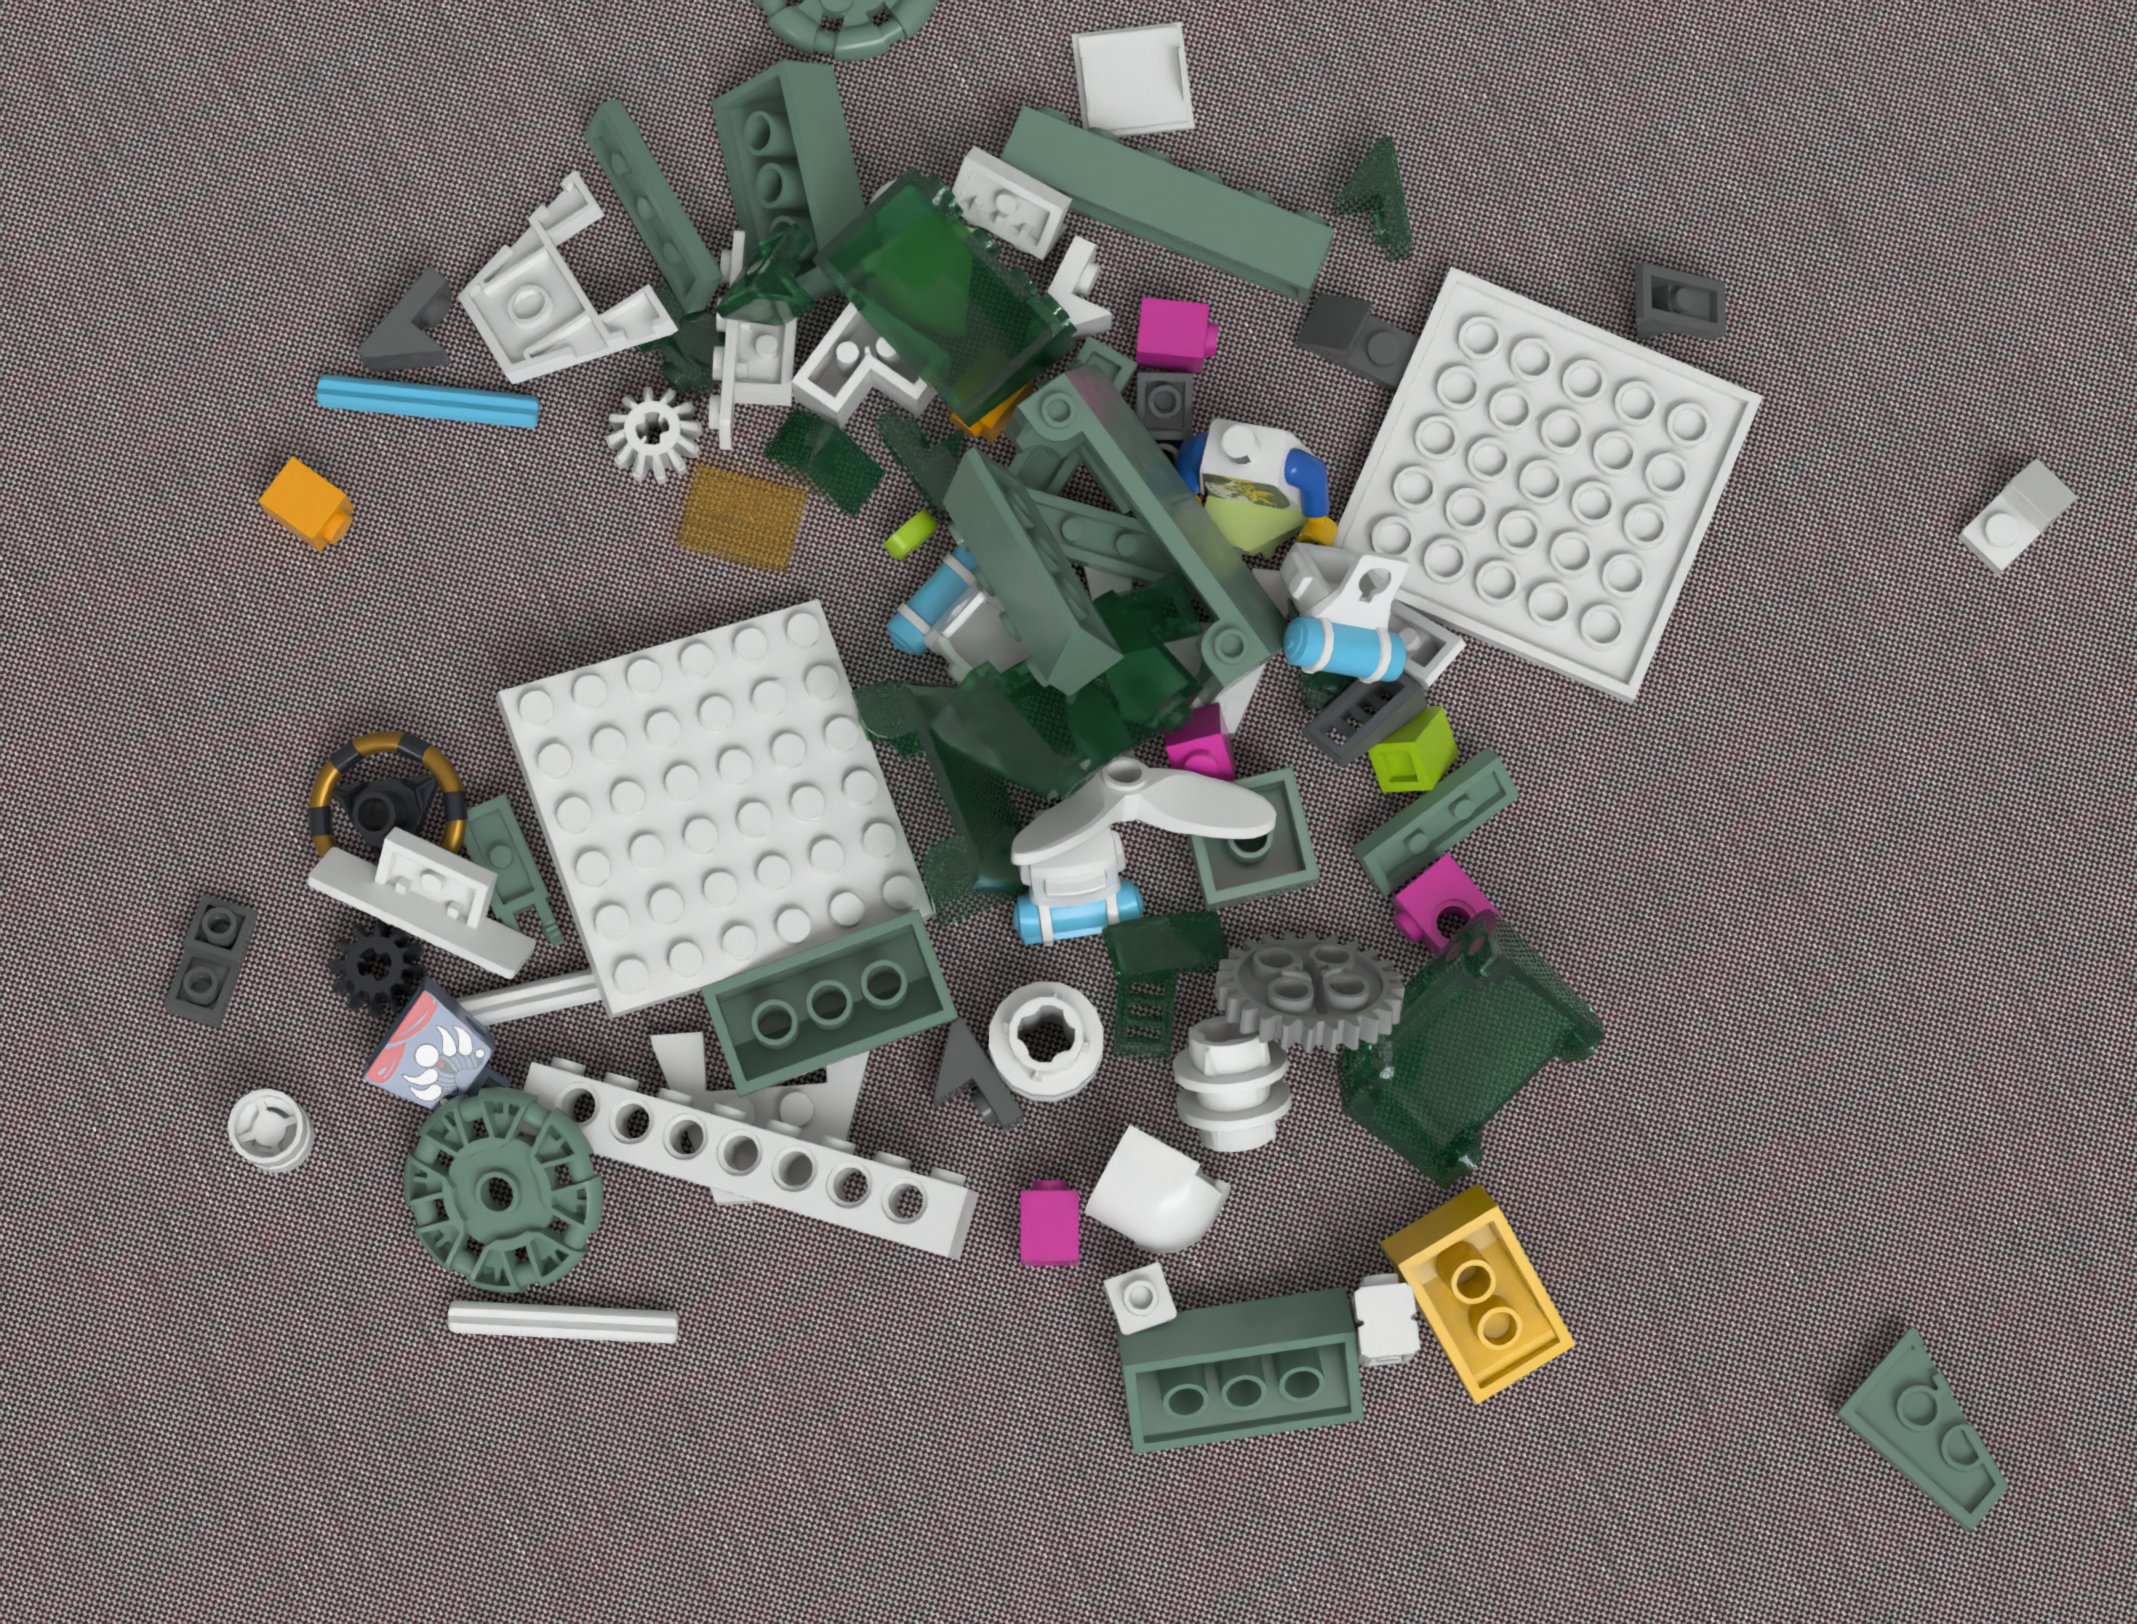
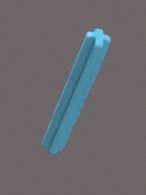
M327 374L320 376L316 394L319 405L327 408L526 428L536 427L540 412L538 398L534 395Z

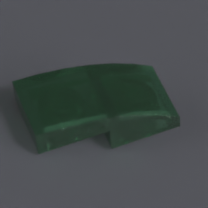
M1217 911L1185 912L1144 917L1111 924L1102 929L1117 982H1163L1174 973H1217L1220 960L1228 959L1229 950Z

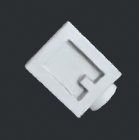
M1159 1262L1104 1281V1292L1111 1311L1114 1310L1123 1335L1128 1336L1176 1318L1177 1311Z

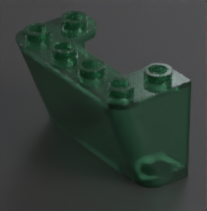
M911 166L817 253L812 260L833 286L968 428H971L1074 349L1077 345L1071 336L1077 329L1069 320L1070 316L1048 292L1040 299L1035 295L1039 292V289L1018 266H1015L1010 272L1006 270L995 258L1002 250L981 227L978 226L972 233L958 219L964 212L963 209L954 200L955 195L938 176L932 172L928 177L924 178Z

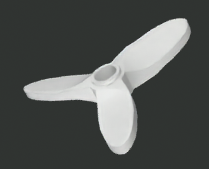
M1082 687L1071 696L1066 695L1065 719L1071 741L1091 780L1073 795L1036 817L1020 831L1013 840L1010 858L1015 865L1039 863L1079 846L1110 824L1136 819L1174 833L1224 839H1252L1265 835L1274 829L1277 813L1273 805L1263 796L1236 784L1186 770L1148 768L1144 763L1136 759L1128 736L1111 709L1100 697Z

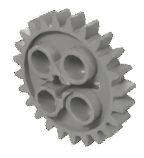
M1285 931L1283 940H1276L1268 934H1263L1261 945L1245 940L1243 941V950L1231 948L1228 959L1220 960L1219 971H1217L1215 997L1218 998L1217 1009L1226 1011L1225 1021L1227 1023L1241 1022L1240 1033L1242 1034L1259 1031L1260 1043H1266L1276 1038L1281 1040V1049L1284 1050L1290 1048L1294 1043L1302 1044L1306 1053H1311L1315 1045H1323L1328 1052L1335 1053L1336 1044L1342 1043L1352 1050H1357L1359 1039L1375 1044L1377 1043L1378 1033L1390 1035L1392 1024H1399L1405 985H1401V973L1392 972L1393 962L1391 960L1377 961L1378 951L1375 949L1359 952L1358 941H1352L1345 945L1337 944L1338 938L1334 934L1330 935L1325 941L1317 940L1313 931H1308L1304 939H1297L1290 931Z

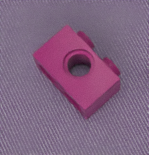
M1448 853L1397 894L1392 903V907L1397 912L1392 917V920L1402 934L1413 944L1420 939L1434 955L1429 960V963L1437 975L1449 987L1458 983L1465 993L1518 950L1522 942L1519 935ZM1445 914H1456L1466 922L1468 933L1465 937L1458 940L1447 939L1439 932L1437 919Z

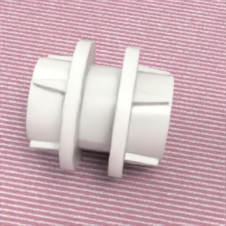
M1034 982L1015 989L999 1004L989 1027V1055L996 1072L1013 1093L1031 1101L1058 1102L1078 1094L1094 1079L1103 1059L1104 1029L1096 1008L1080 991L1060 982ZM1042 1022H1053L1062 1026L1066 1039L1073 1044L1070 1051L1058 1053L1051 1062H1038L1029 1058L1027 1046L1021 1041L1024 1033L1035 1031Z
M1217 1016L1189 1027V1047L1180 1051L1172 1061L1175 1082L1184 1087L1176 1098L1178 1116L1187 1125L1199 1129L1201 1143L1207 1148L1222 1152L1247 1151L1261 1147L1271 1141V1139L1275 1140L1276 1120L1286 1115L1292 1106L1289 1085L1281 1080L1289 1068L1286 1050L1281 1049V1045L1277 1042L1270 1040L1266 1043H1260L1259 1031L1242 1034L1240 1033L1241 1022L1227 1023L1225 1021L1226 1016Z

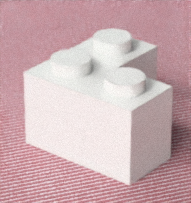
M857 292L792 379L794 398L839 430L842 429L872 387H875L919 418L951 374L950 355Z

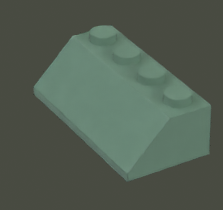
M782 60L713 100L711 104L740 231H745L746 260L754 295L798 298V304L845 294L875 278L874 273L865 274L858 260L866 251L874 249L833 66Z
M975 446L966 451L943 500L944 506L953 519L947 525L949 532L965 552L971 551L979 564L973 569L975 577L991 597L997 595L1005 610L999 614V617L1010 635L1018 642L1023 640L1031 655L1025 659V662L1032 675L1043 687L1052 685L1066 695L1071 696L1125 656L1021 479Z
M919 909L700 988L740 1098L958 1019L955 1006Z
M1345 1287L1179 1311L1176 1318L1128 1336L1121 1333L1118 1322L1115 1321L1134 1454L1364 1420L1356 1331Z

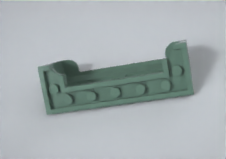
M1097 362L1062 373L1017 405L1004 429V433L1017 451L1021 454L1029 448L1043 447L1053 451L1059 461H1061L1083 445L1214 623L1206 630L1203 637L1195 643V646L1201 653V667L1196 677L1189 683L1205 706L1283 651L1284 635L1289 623Z

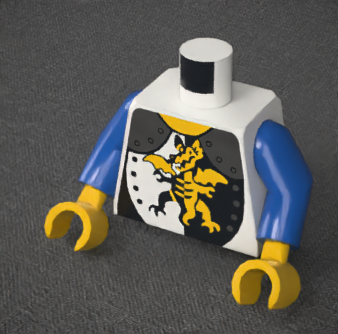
M1217 418L1212 419L1209 433L1201 432L1186 439L1181 445L1176 471L1201 505L1202 501L1197 495L1200 492L1202 495L1301 512L1308 519L1296 542L1311 544L1314 540L1321 546H1332L1338 534V527L1332 519L1326 516L1330 512L1326 466L1321 459L1317 458L1291 432Z

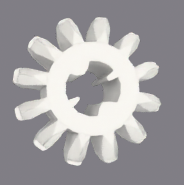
M646 386L642 393L645 402L637 404L632 397L627 395L622 399V403L628 415L622 413L610 414L609 423L618 431L608 435L606 441L608 448L620 450L614 458L619 469L633 465V478L639 482L647 476L649 469H653L657 483L663 484L667 478L665 468L671 466L677 474L684 475L687 472V467L681 456L689 458L699 457L701 452L699 445L692 441V439L702 435L703 430L700 422L690 420L695 412L690 402L675 406L677 397L675 391L667 389L660 401H656L652 388ZM654 426L660 427L662 432L660 434V443L649 444L647 439L650 433L649 428Z

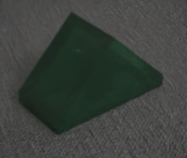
M796 409L762 452V456L852 519L855 518L886 476V472L838 426Z

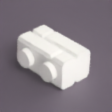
M1396 1273L1363 1277L1359 1290L1354 1292L1349 1302L1356 1330L1359 1365L1370 1367L1408 1363L1420 1349L1417 1321L1412 1320L1416 1314L1413 1286L1408 1285L1407 1282L1399 1283L1398 1274Z

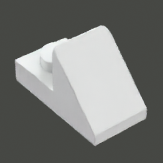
M1075 235L1026 333L1027 349L1038 353L1111 328V312L1078 297L1079 294L1085 297L1090 294L1100 273L1101 266L1095 264L1096 244Z
M2036 458L2007 483L2002 492L1961 531L1957 538L1999 576L2077 499V496Z
M1392 600L1388 631L1400 635L1404 642L1406 662L1403 672L1422 686L1423 691H1425L1461 652L1466 643L1459 636L1401 602Z

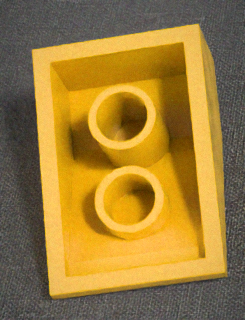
M1479 1183L1380 1242L1401 1282H1407L1408 1285L1413 1286L1417 1309L1476 1405L1576 1345L1499 1206Z

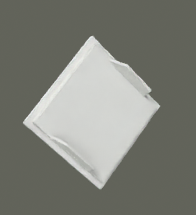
M1181 22L1071 34L1083 129L1089 131L1090 127H1099L1115 134L1117 137H1127L1195 128Z

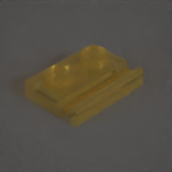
M698 465L684 514L683 526L677 539L678 547L787 574L807 505L808 493Z

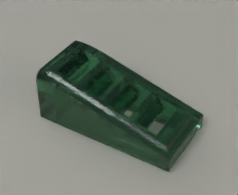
M1122 943L1113 1058L1170 1062L1179 947ZM1132 960L1166 963V972L1163 974L1131 971ZM1130 983L1164 985V995L1129 993ZM1128 1005L1163 1007L1162 1017L1129 1015ZM1127 1026L1161 1029L1160 1039L1126 1036Z

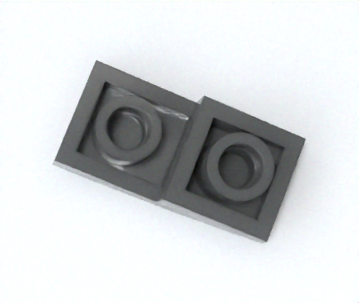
M1137 371L1136 416L1176 469L1181 445L1186 439L1193 436L1194 373L1181 371Z
M205 894L202 895L183 942V958L164 1002L166 1012L219 1029L221 1028L258 917L256 910Z

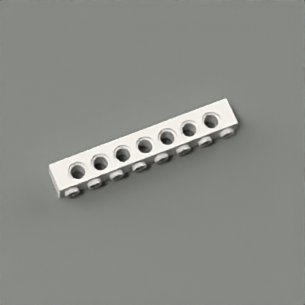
M553 1056L550 1067L531 1062L523 1090L538 1095L537 1102L546 1108L553 1110L558 1107L566 1113L586 1136L595 1154L958 1261L960 1260L979 1196L978 1192L963 1187L966 1179L964 1175L932 1167L930 1177L908 1171L911 1163L909 1159L877 1151L875 1161L854 1155L856 1148L854 1143L827 1135L822 1136L820 1145L799 1139L802 1130L799 1127L768 1119L765 1129L745 1124L748 1113L714 1103L710 1114L691 1108L694 1098L692 1096L661 1087L657 1098L638 1093L637 1089L640 1081L614 1073L606 1072L604 1082L583 1077L586 1069L585 1065ZM591 1093L595 1099V1111L587 1121L579 1123L574 1115L575 1103L582 1095ZM644 1108L649 1116L648 1129L642 1136L632 1139L627 1129L628 1119L633 1112ZM525 1122L521 1129V1132L538 1136L540 1132ZM699 1124L703 1131V1143L696 1152L686 1155L681 1147L682 1134L689 1126ZM753 1140L758 1149L757 1160L749 1169L741 1171L735 1163V1152L741 1143ZM808 1156L812 1162V1175L805 1184L795 1187L789 1178V1168L798 1157ZM862 1171L867 1179V1191L860 1200L849 1203L843 1193L844 1182L852 1173ZM917 1187L923 1198L921 1210L914 1217L904 1219L898 1210L899 1197L905 1190Z

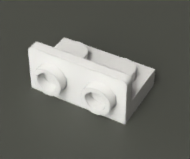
M974 146L964 158L946 208L959 214L970 224L982 227L1012 243L1018 250L1030 253L1044 260L1063 236L1066 229L1063 221L1072 199Z

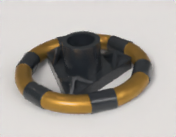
M378 731L351 739L326 761L311 791L308 809L310 834L320 858L322 859L330 848H339L333 836L330 806L332 795L337 799L377 859L380 860L384 840L394 827L418 837L439 785L443 792L446 826L438 847L458 855L465 838L468 812L466 793L453 765L433 744L409 733ZM379 752H397L425 765L433 774L337 785L344 773L366 756Z

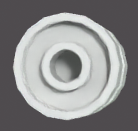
M269 1088L254 1090L240 1098L231 1110L228 1121L229 1139L235 1150L260 1170L272 1173L290 1171L302 1164L311 1153L315 1139L313 1122L307 1112L285 1093Z

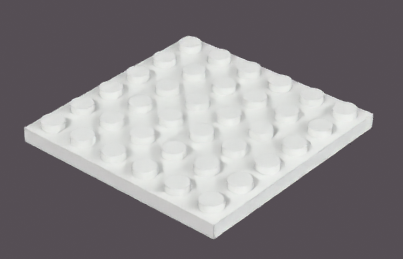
M1451 267L1337 526L1338 534L1331 547L1358 553L1361 550H1369L1405 557L1410 567L1393 600L1401 602L1426 618L1633 704L1763 396ZM1374 568V572L1383 584L1388 577V570Z
M819 599L498 692L496 701L609 1019L701 991L700 988L918 909L923 921L930 919L934 914Z

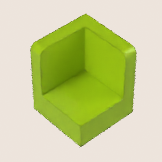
M1443 706L1426 707L1412 721L1368 750L1382 793L1432 791L1458 757V749Z

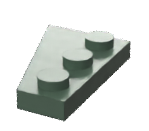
M1912 1326L1836 1411L1835 1415L1969 1532L1974 1529L2005 1493L2009 1485L1975 1428L1967 1421L1951 1394L1950 1386L1942 1373L1936 1369L1923 1347L1922 1339L1915 1327Z

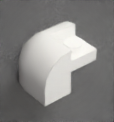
M1129 1125L1101 1175L1084 1213L1134 1240V1247L1155 1254L1179 1252L1197 1243L1213 1225L1229 1196L1231 1187L1220 1179L1216 1181L1200 1172L1198 1168L1201 1164L1136 1127Z

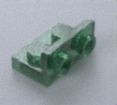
M665 278L653 291L673 320L678 331L672 335L634 346V348L643 356L650 350L664 364L659 371L665 380L679 394L682 395L689 390L701 401L722 382V380H713L714 346H725L726 332L716 331V318L706 308L686 314Z

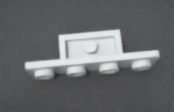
M734 230L732 250H722L720 272L723 279L720 283L730 284L729 298L718 297L716 331L726 332L725 346H714L713 380H722L721 395H710L709 429L719 430L720 449L731 450L735 403L792 405L793 388L791 381L794 376L798 298L743 295L746 244L745 231Z
M394 827L384 840L378 866L342 849L332 847L309 873L307 884L310 887L507 979L514 978L533 953L536 944L533 938L486 917L498 874L397 827Z

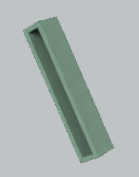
M1023 105L1000 160L1071 198L1072 201L1068 210L1302 304H1308L1333 243L1335 229L1327 227V221L1324 218L1307 210L1299 209L1296 213H1292L1277 207L1273 198L1254 189H1245L1244 193L1227 187L1223 185L1224 181L1222 178L1208 170L1194 168L1190 172L1172 165V160L1167 155L1155 149L1144 147L1141 151H1137L1120 144L1121 140L1119 137L1105 129L1090 127L1089 131L1072 125L1068 123L1069 119L1067 116L1055 109L1040 106L1038 110Z

